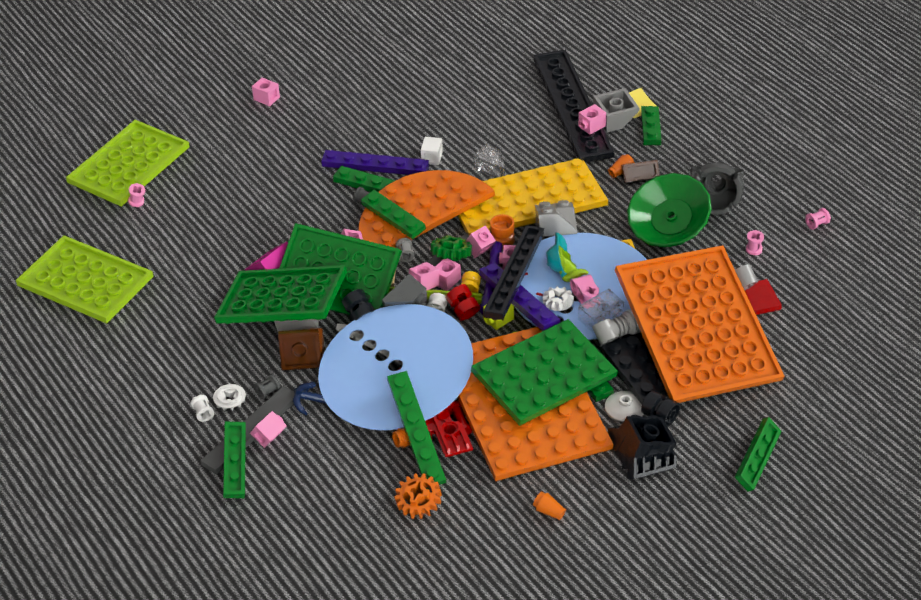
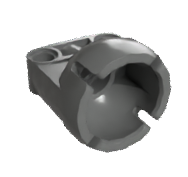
M721 162L691 167L690 176L701 182L710 194L712 208L710 214H726L732 210L733 206L736 207L740 203L744 192L743 169L733 168L729 164ZM714 175L721 176V180L714 181L712 177Z

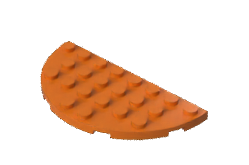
M450 170L424 171L404 176L379 191L380 194L425 223L426 229L418 236L495 196V191L480 179ZM365 207L358 229L362 234L363 240L396 248V242L401 238L413 240Z

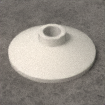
M616 392L610 395L605 402L607 415L615 421L623 423L627 416L638 415L643 417L644 415L641 412L642 404L633 392Z

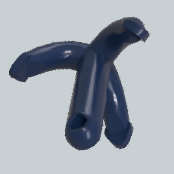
M315 382L303 383L294 389V405L304 415L308 413L300 402L301 398L326 404L323 395L308 392L309 388L316 386Z

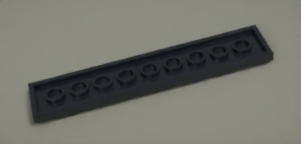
M566 49L535 54L534 62L577 158L584 160L585 163L613 158L614 150L603 128L589 135L578 126L579 112L592 106Z

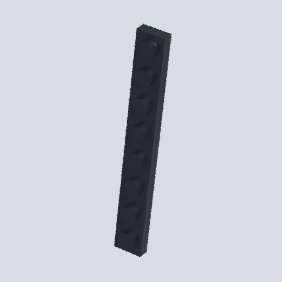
M525 226L484 309V318L504 320L544 236V228Z

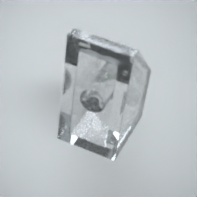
M485 144L474 154V169L493 178L505 176V165L501 150Z

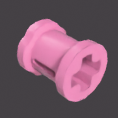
M138 183L132 184L129 187L130 197L128 203L132 207H141L144 204L143 195L145 194V187Z
M821 208L813 214L809 213L805 217L807 226L812 230L816 229L818 225L830 223L831 219L829 212L825 208Z
M757 230L748 232L746 252L750 255L761 254L763 248L761 243L764 240V234Z

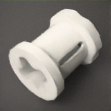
M198 395L191 400V406L196 410V418L199 421L206 422L212 419L214 410L209 406V400L206 395Z

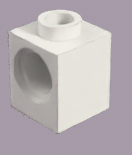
M425 137L421 148V159L429 160L430 165H439L443 153L442 138Z

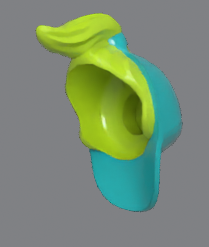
M555 232V244L546 252L547 265L553 271L560 273L562 280L565 282H570L573 278L587 275V270L577 269V266L571 261V255L567 252L566 240L561 234Z

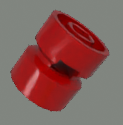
M466 284L456 286L445 297L450 306L454 308V312L460 321L471 318L481 308L475 297H472V293Z

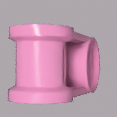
M589 274L571 279V290L585 310L597 309L599 305L597 299L599 288L592 276Z

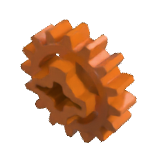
M415 473L413 479L407 476V482H399L401 488L395 489L397 494L395 501L398 509L402 510L404 516L410 513L412 519H414L415 515H419V518L422 519L424 513L431 516V509L434 511L438 510L436 504H441L440 497L442 493L439 483L434 482L432 476L427 479L426 474L423 473L420 478Z

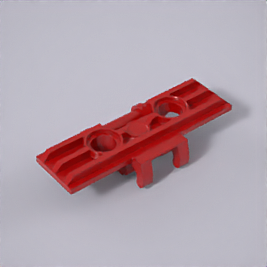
M459 401L452 402L442 412L425 421L431 439L432 435L435 434L445 457L473 450L468 437L472 433V429L467 424ZM454 413L457 421H452L450 414Z

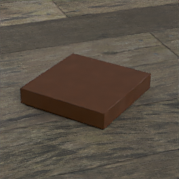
M319 329L278 331L282 370L320 367Z

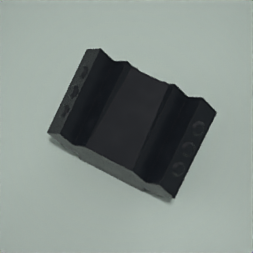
M631 415L626 417L622 425L608 428V434L611 440H613V450H615L621 460L622 469H627V479L643 478L647 475H654L658 472L661 473L677 468V455L673 450L677 443L663 417Z

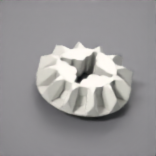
M558 286L555 289L549 287L548 291H544L543 303L551 310L563 311L573 305L574 296L571 290H566L565 287L562 289L558 288Z
M227 384L215 391L213 400L217 408L222 407L224 411L230 408L233 411L234 407L240 408L241 403L245 402L246 393L239 385Z

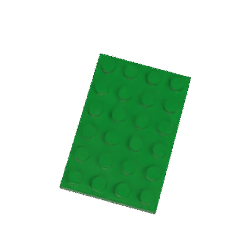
M295 223L279 269L345 265L347 273L329 311L350 316V313L342 305V300L347 294L357 289H362L369 299L368 302L373 305L375 310L383 308L382 299L389 292L402 251L398 248Z
M346 266L239 271L214 317L216 324L326 319L347 273Z
M569 319L471 366V372L519 426L617 377L618 373L616 368Z

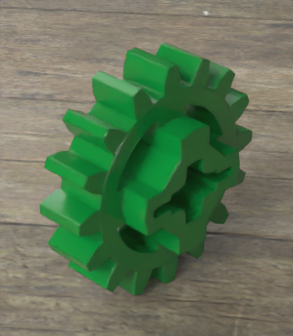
M447 235L442 237V239L436 238V240H432L431 252L432 255H436V257L441 259L448 258L452 261H458L461 258L466 259L467 256H471L472 245L461 237Z

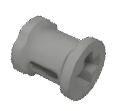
M408 238L399 239L396 242V248L402 251L399 261L408 263L414 259L415 255L411 249L412 241Z

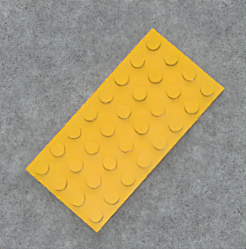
M578 158L485 180L483 182L495 191V196L458 215V218L465 232L470 236L471 233L484 226L490 231V220L500 214L511 216L514 219V228L536 223L535 205H539L541 202L554 204L561 200H567L572 202L575 213L607 206L608 199L584 160Z

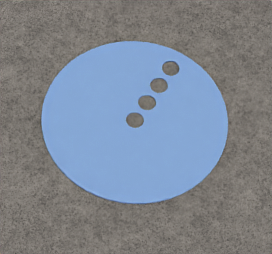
M593 233L562 235L566 240L567 252L571 255V261L577 266V269L587 270V275L590 274L599 288V295L597 296L599 305L595 310H585L579 301H574L571 306L573 310L570 313L565 314L560 311L549 310L564 321L569 319L588 340L597 339L592 328L593 325L606 319L619 317L626 310H631L615 273V267L647 259L632 246L612 237ZM555 236L541 240L526 271L528 275H524L520 284L543 305V296L536 295L537 292L544 295V291H548L549 287L555 289L556 286L561 289L565 287L566 290H571L570 282L563 281L560 273L553 271L547 265L546 252L555 244ZM516 308V310H517L528 322H530L532 325L536 326L532 321H530L523 313H521V312Z
M399 304L379 308L363 315L358 320L352 321L332 339L320 362L319 388L328 407L338 417L352 425L371 430H396L404 428L387 382V376L407 371L424 420L426 421L446 409L466 386L471 374V366L473 365V349L464 328L458 321L443 311L416 304ZM359 330L364 333L363 338L359 341H352L350 339V334L354 331ZM368 340H373L377 343L376 347L371 351H365L362 348L363 344ZM387 350L390 355L386 360L378 361L375 358L377 352ZM394 360H400L403 363L402 368L397 371L389 370L388 365Z

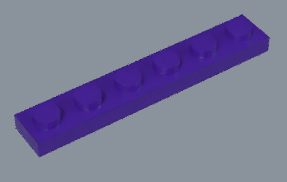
M325 150L321 161L322 167L340 168V166L355 170L403 175L428 171L429 160L334 150Z
M494 263L479 269V275L495 289L504 270ZM522 285L519 286L511 303L542 331L560 323V318Z

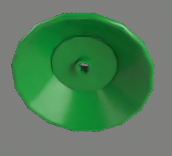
M670 173L656 176L642 184L632 196L627 209L628 225L635 236L648 245L663 248L682 245L696 237L707 225L712 210L710 194L701 182L689 175Z

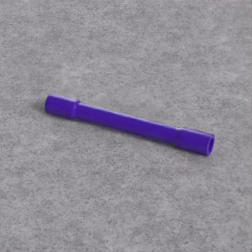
M496 241L492 245L489 265L494 263L499 265V254L503 248L501 242ZM488 282L485 284L481 300V314H483V306L488 303L494 291V288Z

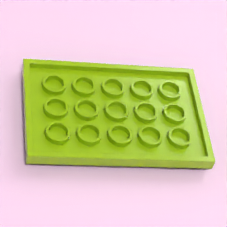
M134 120L66 177V180L71 185L122 207L130 197L129 187L132 184L138 183L145 187L190 147L189 142Z
M63 235L16 279V283L21 288L99 321L108 323L154 276L153 271Z

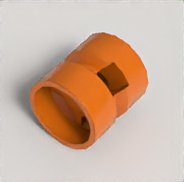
M505 214L494 216L490 220L492 236L496 241L502 243V250L504 245H514V219Z

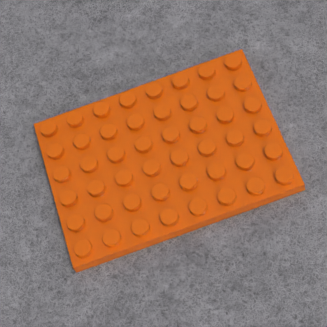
M723 245L615 267V273L669 399L681 403L778 382L784 379L785 376Z
M534 327L471 343L473 365L542 332V330ZM472 372L466 386L457 397L495 481L613 449V442L587 392L521 426L516 423Z

